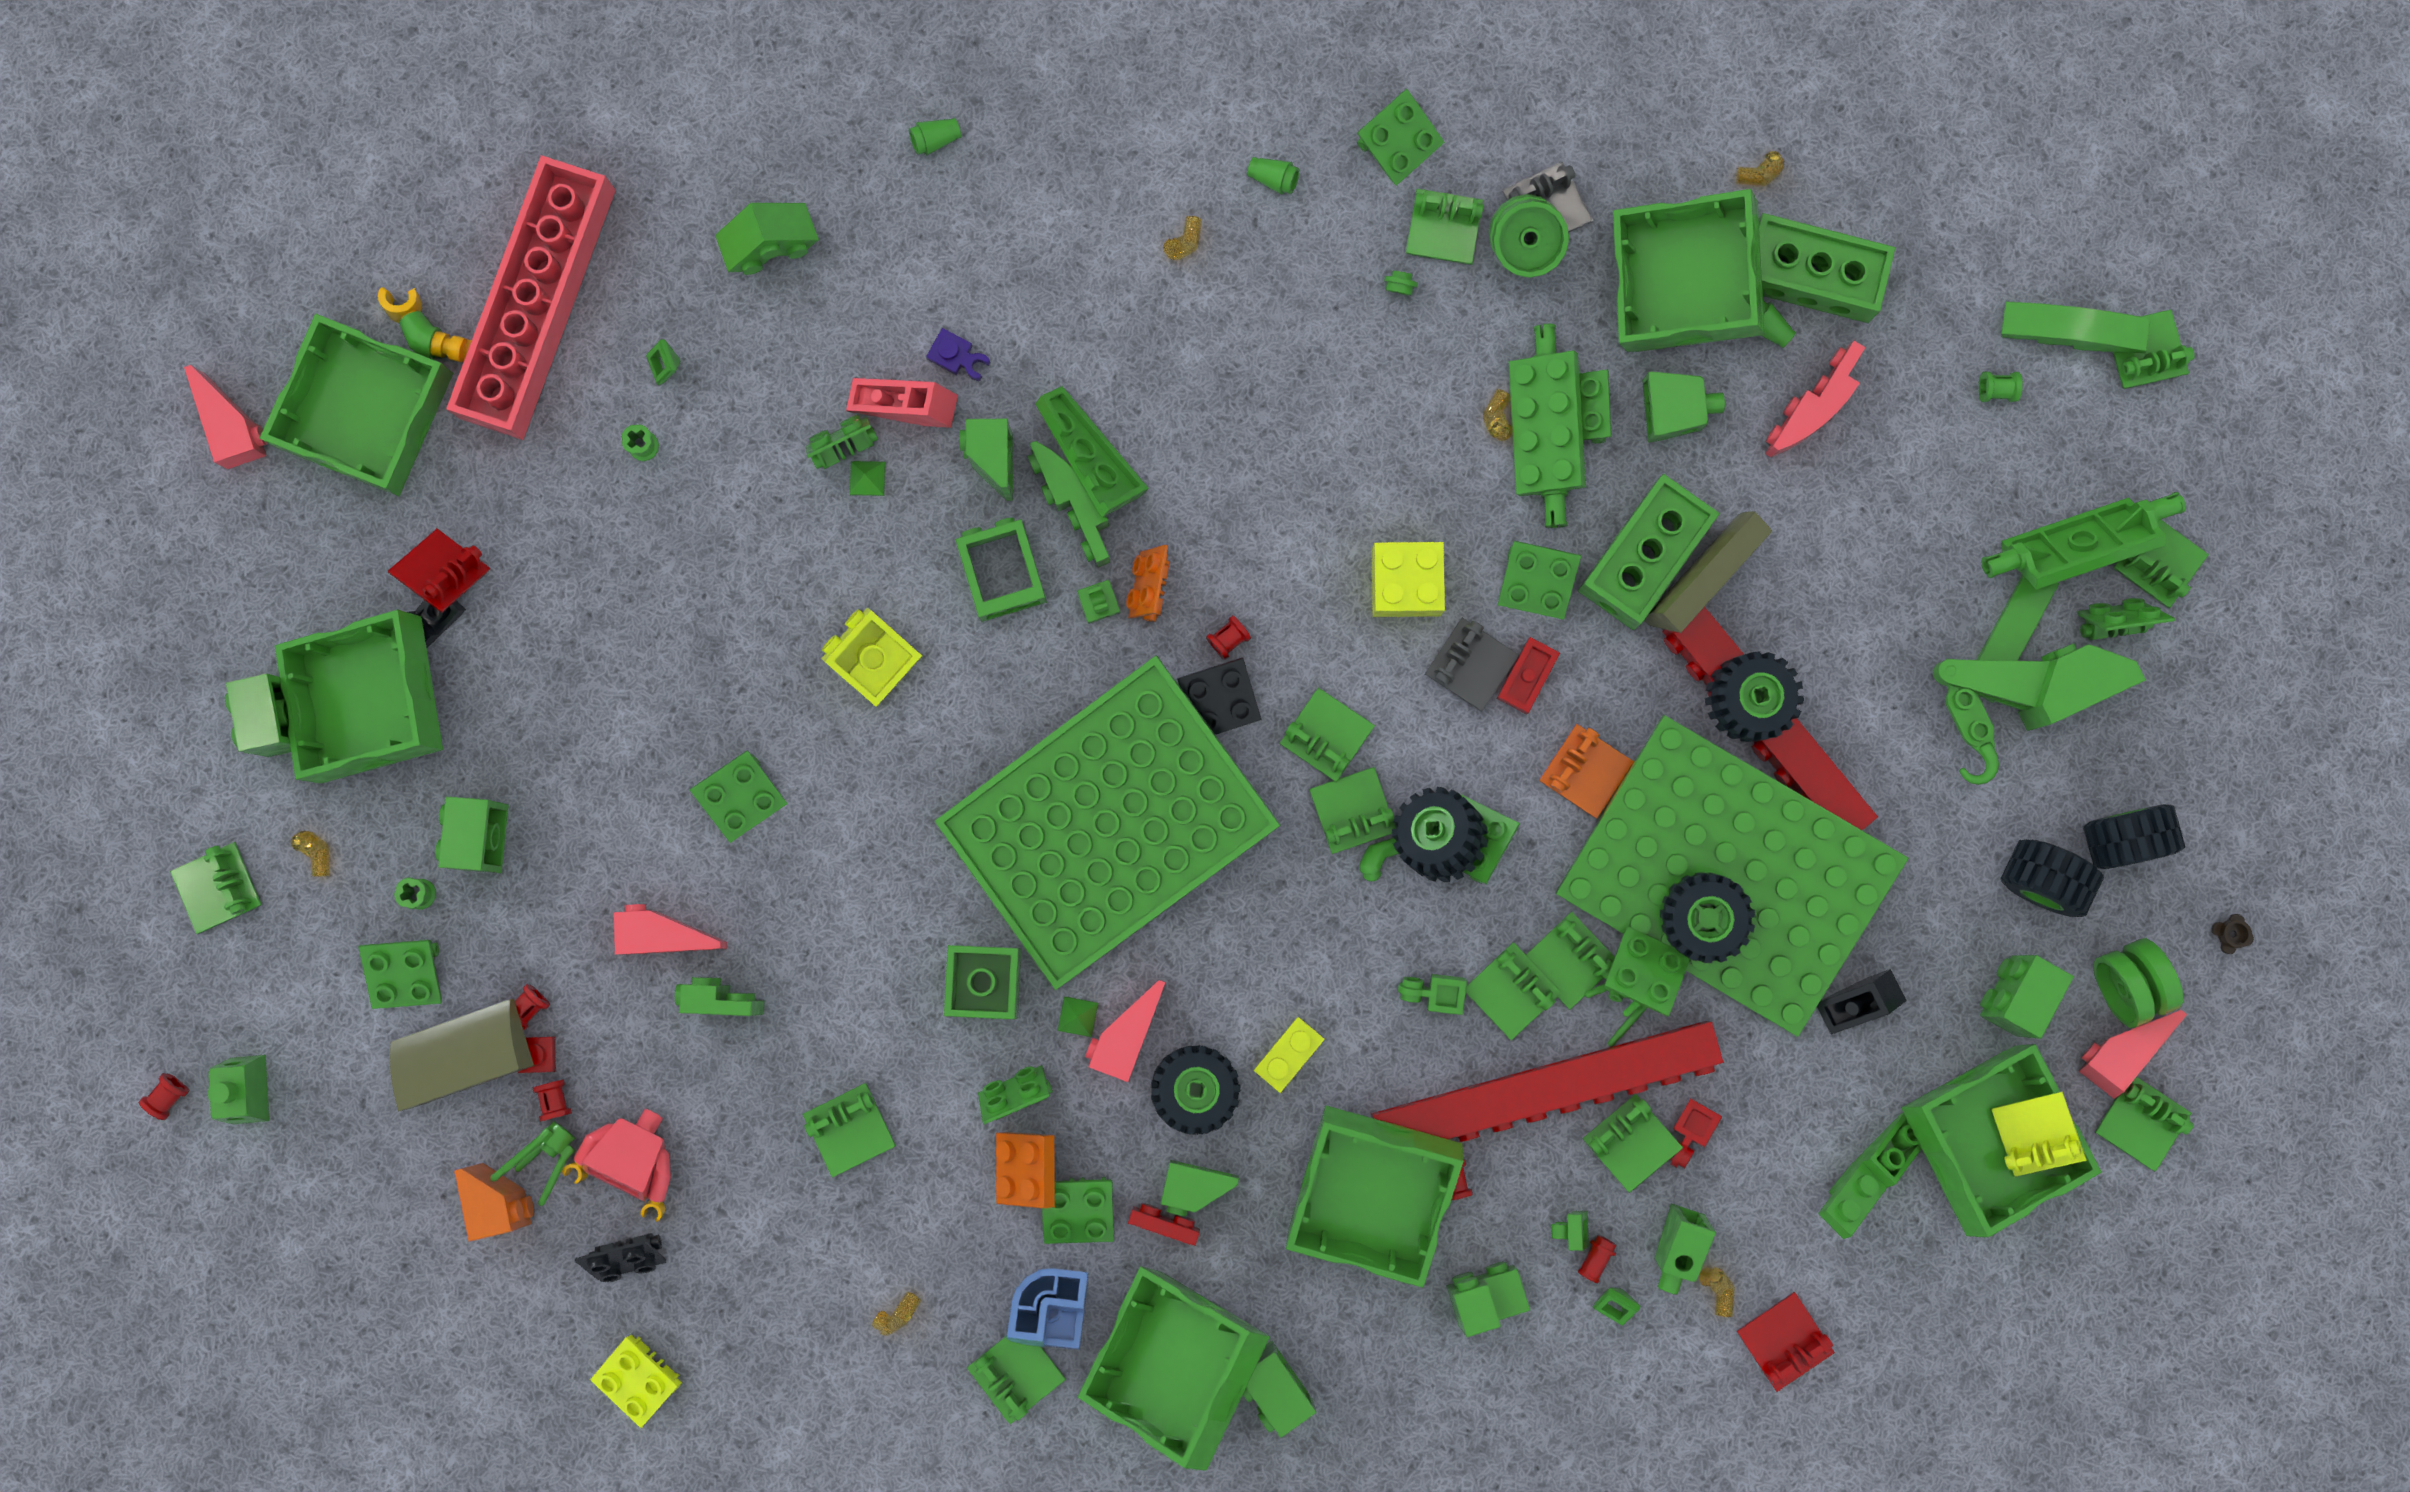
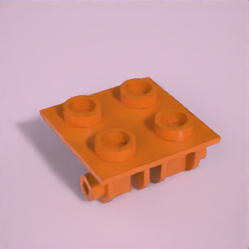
M1168 545L1140 551V555L1136 556L1132 567V573L1136 576L1134 588L1129 591L1126 600V606L1130 609L1128 618L1132 619L1143 616L1145 621L1156 622L1157 616H1161L1163 599L1159 598V596H1164L1165 592L1160 589L1161 586H1166L1167 582L1162 579H1167L1170 562L1167 561Z
M1576 724L1539 781L1597 819L1634 761L1599 739V734L1593 729L1587 728L1586 730Z

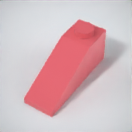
M192 365L184 367L214 463L230 469L265 457L264 445H267V443L259 439L263 431L262 427L255 424L205 373Z
M853 378L846 411L921 426L951 428L958 395L936 382Z
M646 904L625 905V912H614L615 955L727 949L726 941L657 911L646 910Z
M1158 980L1101 1033L1099 1040L1092 1038L1085 1056L1091 1059L1089 1068L1126 1082L1129 1081L1166 982Z
M2179 1010L2113 1036L2100 1046L2094 1042L2081 1057L2086 1063L2079 1072L2115 1099L2125 1092L2187 1014Z

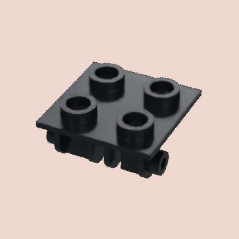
M1243 657L1177 678L1179 686L1215 735L1262 720Z
M652 1233L634 1237V1243L631 1238L626 1239L624 1246L621 1241H617L615 1244L610 1243L595 1247L594 1251L589 1252V1255L574 1258L579 1266L601 1282L617 1281L621 1279V1274L632 1271L635 1273L652 1272L656 1269V1265L667 1263L666 1259L657 1251V1249L662 1248L660 1235L653 1236Z

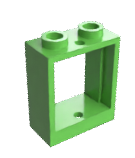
M1013 517L997 521L994 528L982 531L981 527L972 528L962 532L963 537L955 539L981 622L1047 603L1022 519L1015 521ZM1017 534L1033 587L984 601L968 549Z

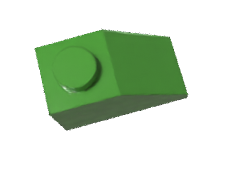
M1170 1160L1161 1205L1167 1206L1166 1212L1187 1216L1188 1211L1197 1212L1238 1186L1239 1175Z

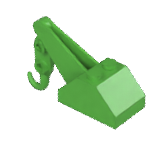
M2072 643L2041 656L2042 661L1947 659L1939 662L1934 667L1933 676L1939 684L1948 688L1945 697L1946 706L1963 740L1982 756L1986 764V769L1981 775H1972L1965 768L1959 770L1960 774L1969 783L1981 785L1994 779L1999 769V759L1995 751L1994 726L1979 697L2019 709L2018 714L2026 730L2030 731L2054 724L2145 681L2146 679L2137 661L2090 644L2076 648L2075 644Z

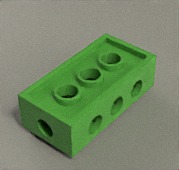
M1762 213L1759 217L1762 292L1764 297L1864 323H1869L1881 311L1896 247ZM1779 257L1784 258L1787 263L1782 262ZM1812 265L1817 267L1820 272L1816 271ZM1845 274L1849 275L1852 278V280L1847 278Z
M1662 474L1652 485L1577 591L1631 630H1635L1643 623L1720 513L1671 478ZM1662 519L1672 523L1673 531L1663 527ZM1642 546L1649 547L1653 551L1654 559L1647 558L1643 554ZM1623 573L1633 577L1634 587L1624 583L1622 579Z

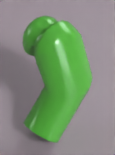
M1394 838L1367 847L1360 861V872L1363 873L1365 880L1371 882L1378 880L1382 874L1380 869L1385 858L1399 854L1393 845L1397 842Z

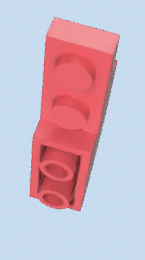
M1853 341L1845 349L1839 347L1829 362V365L1834 367L1829 376L1822 375L1812 392L1807 390L1799 399L1793 396L1783 411V414L1788 416L1782 427L1776 424L1765 441L1770 444L1765 453L1766 455L1773 457L1803 442L1819 430L1843 407L1860 384V382L1851 378L1849 374L1866 347L1856 341Z

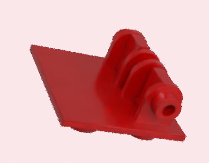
M435 529L390 568L388 573L442 613L490 570V567L480 561L479 558L482 556V553L476 546L472 545L470 548H463L440 530Z
M1795 1292L1736 1331L1776 1392L1835 1353L1832 1349L1833 1343L1826 1334H1822Z

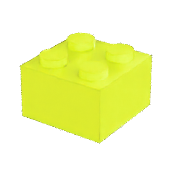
M1444 542L1374 543L1372 547L1373 617H1437L1444 613Z

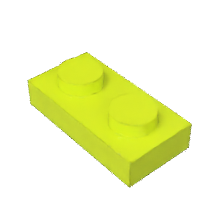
M1297 1017L1253 1071L1281 1093L1325 1039L1302 1019Z

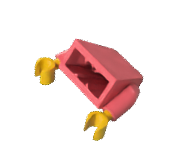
M644 1109L636 1124L619 1118L614 1124L607 1123L585 1136L574 1156L575 1162L563 1168V1175H569L572 1169L575 1168L578 1172V1178L574 1184L584 1181L588 1175H591L644 1202L648 1196L650 1200L641 1209V1216L645 1218L648 1207H653L658 1212L656 1222H658L665 1213L663 1201L666 1198L671 1179L670 1154L665 1150L664 1140L654 1134L663 1118L651 1110Z

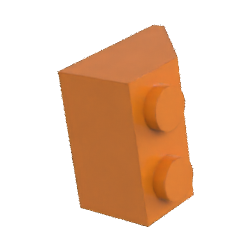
M484 1163L454 1170L468 1242L512 1232L531 1224L530 1217L534 1216V1204L532 1198L526 1196L525 1189L505 1176H501L495 1182L491 1181L490 1177L496 1171Z

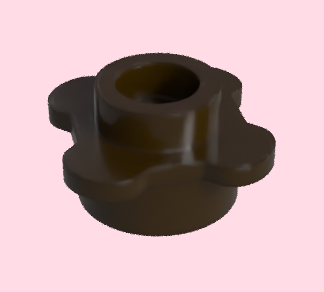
M2232 914L2229 920L2223 923L2216 922L2212 926V933L2218 936L2221 942V951L2225 954H2233L2236 948L2250 946L2253 943L2252 930L2240 914ZM2231 931L2235 932L2234 937L2230 936Z

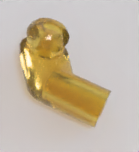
M1768 152L1765 155L1766 159L1757 168L1738 167L1736 183L1768 185L1782 172L1785 161L1779 152Z
M1187 216L1183 235L1172 240L1169 238L1165 241L1163 250L1168 258L1181 260L1196 251L1201 231V218Z
M1497 389L1483 413V421L1488 433L1493 438L1505 441L1512 434V427L1508 424L1503 413L1511 396L1507 392Z
M304 830L293 835L291 839L292 848L302 852L311 859V877L330 876L328 844L310 831Z
M1709 1267L1703 1268L1700 1272V1283L1705 1287L1709 1286L1716 1294L1715 1315L1733 1317L1734 1284L1722 1269L1717 1267L1713 1269Z
M907 1291L891 1316L885 1311H879L872 1322V1327L881 1331V1335L889 1336L909 1322L921 1303V1299Z

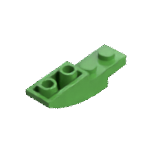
M1037 441L1030 443L1033 454L1027 457L1035 475L1042 473L1046 485L1041 486L1048 505L1055 503L1058 512L1072 507V510L1068 511L1067 515L1074 531L1082 530L1086 541L1080 544L1088 562L1095 560L1098 568L1110 563L1109 555L1098 532L1109 527L1107 517L1102 518L1075 471L1064 459Z
M1901 1113L1847 1168L1830 1189L1831 1197L1818 1213L1843 1239L1852 1237L1885 1190L1890 1186L1896 1185L1922 1149L1904 1113Z

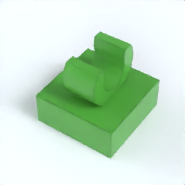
M1110 580L1077 590L1088 624L1121 613Z
M1572 1211L1567 1214V1222L1551 1224L1552 1239H1568L1569 1251H1583L1589 1247L1588 1211Z

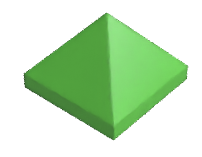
M665 339L660 340L646 354L657 385L665 383L677 370L681 362L678 355ZM659 357H661L665 366L664 370L662 368Z
M851 461L850 495L884 496L885 462Z
M1064 996L1057 1031L1092 1037L1098 1003Z
M1609 1288L1594 1303L1592 1308L1623 1326L1639 1311L1640 1305L1623 1289ZM1612 1300L1622 1306V1312L1607 1303Z

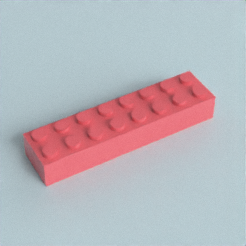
M543 155L540 156L446 408L460 420L524 440L616 191L606 176Z

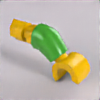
M381 287L378 290L379 304L392 321L400 324L411 350L430 359H434L436 356L444 358L447 355L449 360L460 363L464 362L472 340L455 335L450 338L449 334L443 333L440 328L433 326L421 312L422 301L415 288L408 291L409 299L402 305H393L395 299L386 288Z

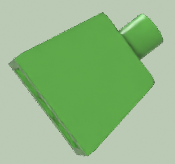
M1648 372L1642 380L1648 443L1702 431L1708 424L1707 414L1724 413V394H1705L1704 379L1701 376Z
M266 1054L229 1058L209 1069V1089L207 1095L210 1100L211 1117L213 1120L233 1125L269 1121Z
M1671 1203L1655 1255V1260L1662 1271L1658 1283V1288L1671 1294H1678L1683 1279L1691 1282H1696L1716 1234L1705 1214Z

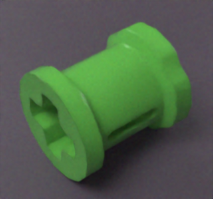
M1983 371L1979 378L1980 401L1989 402L1991 399H2008L2009 402L2019 401L2023 382L2020 372H2013L2010 375H1993L1989 371Z
M640 424L630 425L623 431L621 436L622 446L635 459L647 461L656 456L659 449L658 439L647 427ZM638 438L645 442L643 447L635 443Z
M408 877L402 879L396 885L394 897L401 907L423 910L433 904L436 898V889L426 879ZM413 887L420 889L416 894L418 900L411 899V896L415 893Z

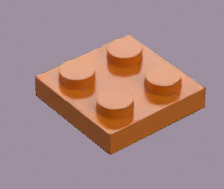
M1017 1132L996 1133V1204L1034 1208L1055 1207L1054 1135Z

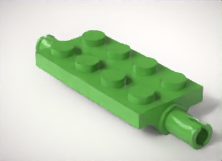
M1550 323L1543 324V328H1541V325L1534 326L1535 356L1509 361L1516 495H1541V498H1544L1546 528H1558V525L1562 528L1567 526L1565 497L1573 489L1586 488L1578 353L1574 350L1556 352V325Z
M2173 492L2170 495L2150 502L2145 499L2134 503L2130 498H2126L2002 540L2001 548L2003 552L1983 557L1981 559L1982 569L1988 578H1994L1997 575L2016 569L2037 590L2166 546V534L2159 528L2158 520L2184 513L2186 503L2184 498L2179 496L2178 492Z

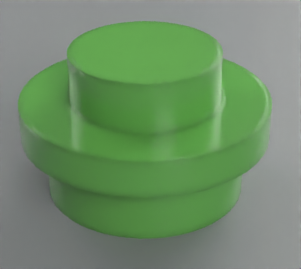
M1393 270L1392 276H1385L1384 281L1387 282L1386 291L1412 296L1413 288H1417L1418 282L1412 281L1413 274Z

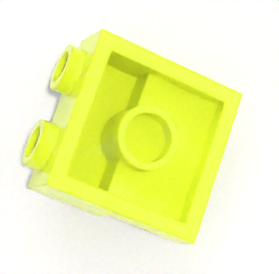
M866 608L862 612L857 609L845 622V625L848 627L846 632L840 638L837 635L832 636L823 646L822 651L826 654L821 659L877 707L922 655L872 610Z

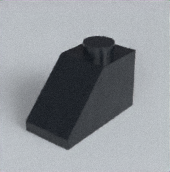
M1891 969L1867 977L1822 999L1817 1008L1832 1035L1889 1015L1907 1000Z

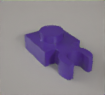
M944 328L940 330L926 355L927 360L957 375L961 367L966 369L968 376L976 381H980L982 376L973 370V365L977 362H982L988 366L990 364V360L986 355L982 353H969L973 347L972 343Z

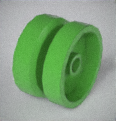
M1525 194L1512 197L1500 205L1491 218L1488 231L1490 246L1503 267L1515 275L1529 278L1545 275L1557 267L1566 254L1569 243L1567 223L1554 205L1540 196ZM1528 232H1532L1530 234L1531 239L1529 241H1525V234Z
M2141 938L2124 945L2121 952L2117 950L2111 951L2095 958L2093 970L2096 982L2112 1013L2127 1027L2136 1028L2152 1021L2155 1014L2166 1015L2181 1008L2184 999L2179 977L2165 953L2153 941Z

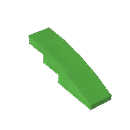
M2006 301L2001 335L2004 338L2037 340L2040 344L2073 346L2074 349L2083 351L2146 353L2150 318L2082 307Z

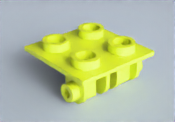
M2063 1091L1991 1108L2007 1156H2005L2008 1170H2013L2015 1177L2087 1160Z
M631 1334L621 1342L590 1380L630 1419L642 1428L667 1398L678 1389L682 1382L678 1379L680 1375L667 1365L663 1368L660 1367L664 1362L662 1358L657 1363L652 1359L657 1354L655 1351L647 1355L651 1349L641 1341L639 1336L635 1338Z

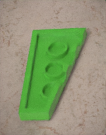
M1063 386L1041 395L1035 405L1102 518L1140 498L1149 489Z

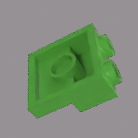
M692 977V984H677L675 988V1005H679V1013L739 1016L764 1015V1001L755 1000V993H730L731 985H721V978Z

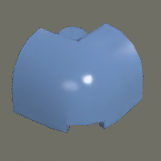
M1050 1268L1039 1269V1271L1027 1276L1016 1287L1012 1299L1007 1339L1031 1346L1080 1350L1088 1288V1272Z

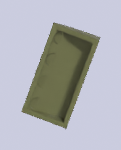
M1754 511L1738 514L1655 605L1644 621L1652 627L1681 633L1772 532L1771 528Z
M514 999L503 1001L391 1041L390 1073L398 1112L534 1066Z

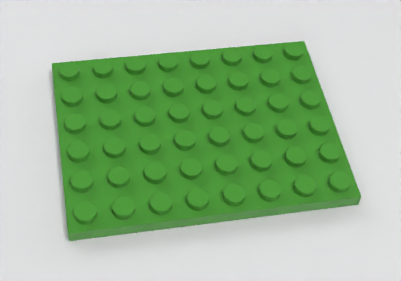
M1156 655L935 820V823L1055 990L1069 982L1281 826Z
M1662 715L1565 875L1556 894L1623 934L1628 926L1673 947L1662 930L1663 919L1660 918V910L1664 908V903H1662L1664 896L1668 897L1671 892L1669 888L1674 883L1679 884L1681 878L1687 875L1693 876L1695 873L1700 872L1714 873L1731 879V881L1743 888V892L1749 895L1752 901L1750 907L1755 910V918H1752V924L1755 925L1754 933L1749 932L1747 937L1750 940L1747 946L1742 945L1738 949L1740 953L1735 957L1730 955L1726 957L1727 961H1712V964L1690 959L1686 971L1798 1037L1909 858L1671 718Z

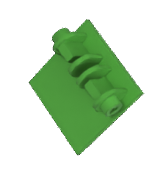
M1408 89L1400 93L1357 132L1360 137L1357 141L1360 149L1364 152L1369 149L1396 186L1445 143Z
M1417 188L1406 254L1472 265L1479 221L1483 211V199Z
M2171 309L2140 316L2150 318L2146 353L2113 352L2123 389L2188 375L2190 373L2187 365L2189 361L2194 360L2195 356L2194 350L2191 347L2187 348L2185 345H2181Z
M1608 369L1579 373L1583 441L1592 440V443H1604L1606 438L1612 437Z
M859 415L852 416L840 423V430L829 434L828 430H824L809 438L810 444L806 446V453L808 458L811 457L816 469L821 467L827 469L840 462L832 447L834 445L842 460L846 459L839 445L843 441H845L851 455H855L848 440L849 438L852 439L858 452L874 446L872 442L878 440L870 426L867 416L860 419Z
M2158 520L2159 528L2166 534V546L2119 561L2113 568L2169 609L2178 597L2183 598L2190 591L2191 587L2187 584L2209 554L2164 521Z
M1514 540L1508 552V564L1498 606L1564 620L1581 555Z
M2140 598L2125 599L2122 601V605L2111 606L2107 603H2094L2089 605L2088 610L2077 611V615L2084 618L2086 624H2082L2080 627L2081 635L2083 638L2088 637L2089 640L2108 638V635L2112 638L2116 637L2118 633L2120 636L2146 633L2148 629L2153 628L2154 624L2175 621L2174 617L2161 611V608L2153 607Z
M1318 687L1295 722L1289 725L1285 732L1286 735L1279 744L1337 782L1375 725Z
M748 750L689 789L730 843L787 805L783 796L760 767L761 764L754 754L751 755Z
M1375 767L1340 778L1337 782L1331 781L1309 789L1331 854L1392 834V829H1396L1393 822V812L1388 807Z
M1461 795L1481 814L1484 819L1482 822L1487 826L1488 831L1487 834L1483 835L1488 840L1487 848L1481 847L1480 850L1484 857L1481 861L1476 859L1473 862L1476 868L1471 873L1467 869L1463 873L1469 875L1471 879L1480 884L1482 882L1487 884L1520 823Z
M236 842L222 848L219 846L208 848L205 850L206 855L170 871L196 934H200L262 905Z
M1572 911L1526 954L1562 992L1558 998L1569 1010L1585 996V992L1593 989L1603 978H1607L1615 958Z
M1627 926L1604 987L1608 988V997L1615 1002H1622L1623 998H1629L1669 1017L1690 958L1677 951V949Z
M431 940L358 946L372 1009L442 1004L433 957L439 955L438 943H432Z
M1514 942L1466 986L1467 995L1510 1040H1513L1543 1010H1548L1556 1002L1555 999L1562 993Z
M1041 1065L1036 1068L1033 1066L1025 1067L1019 1070L1015 1077L1004 1082L1001 1080L990 1082L983 1088V1091L978 1092L983 1124L999 1120L1012 1114V1112L1019 1111L1021 1108L1029 1107L1031 1104L1033 1105L1047 1099L1053 1090L1049 1080H1046L1043 1066Z
M2136 1077L2125 1092L2116 1097L2095 1133L2156 1172L2179 1133L2182 1132L2187 1135L2193 1129L2194 1123L2190 1121V1115L2192 1114L2190 1111Z
M867 1083L802 1114L806 1121V1124H804L805 1130L809 1137L813 1136L832 1178L896 1146Z
M1636 1094L1582 1138L1628 1193L1632 1192L1683 1149L1680 1143L1651 1112L1650 1106Z
M1081 1177L1080 1180L1074 1181V1178H1070V1181H1055V1207L1042 1208L1044 1244L1114 1242L1113 1180H1106V1177H1102V1180H1085L1084 1177Z
M1007 1335L967 1367L1009 1424L1023 1418L1031 1407L1066 1380L1042 1347L1009 1341Z

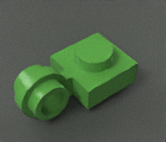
M1431 974L1430 987L1423 986L1424 980L1417 977H1403L1402 983L1398 985V992L1401 994L1400 999L1403 1001L1417 1003L1421 1002L1422 997H1428V1011L1463 1015L1467 986L1466 978Z

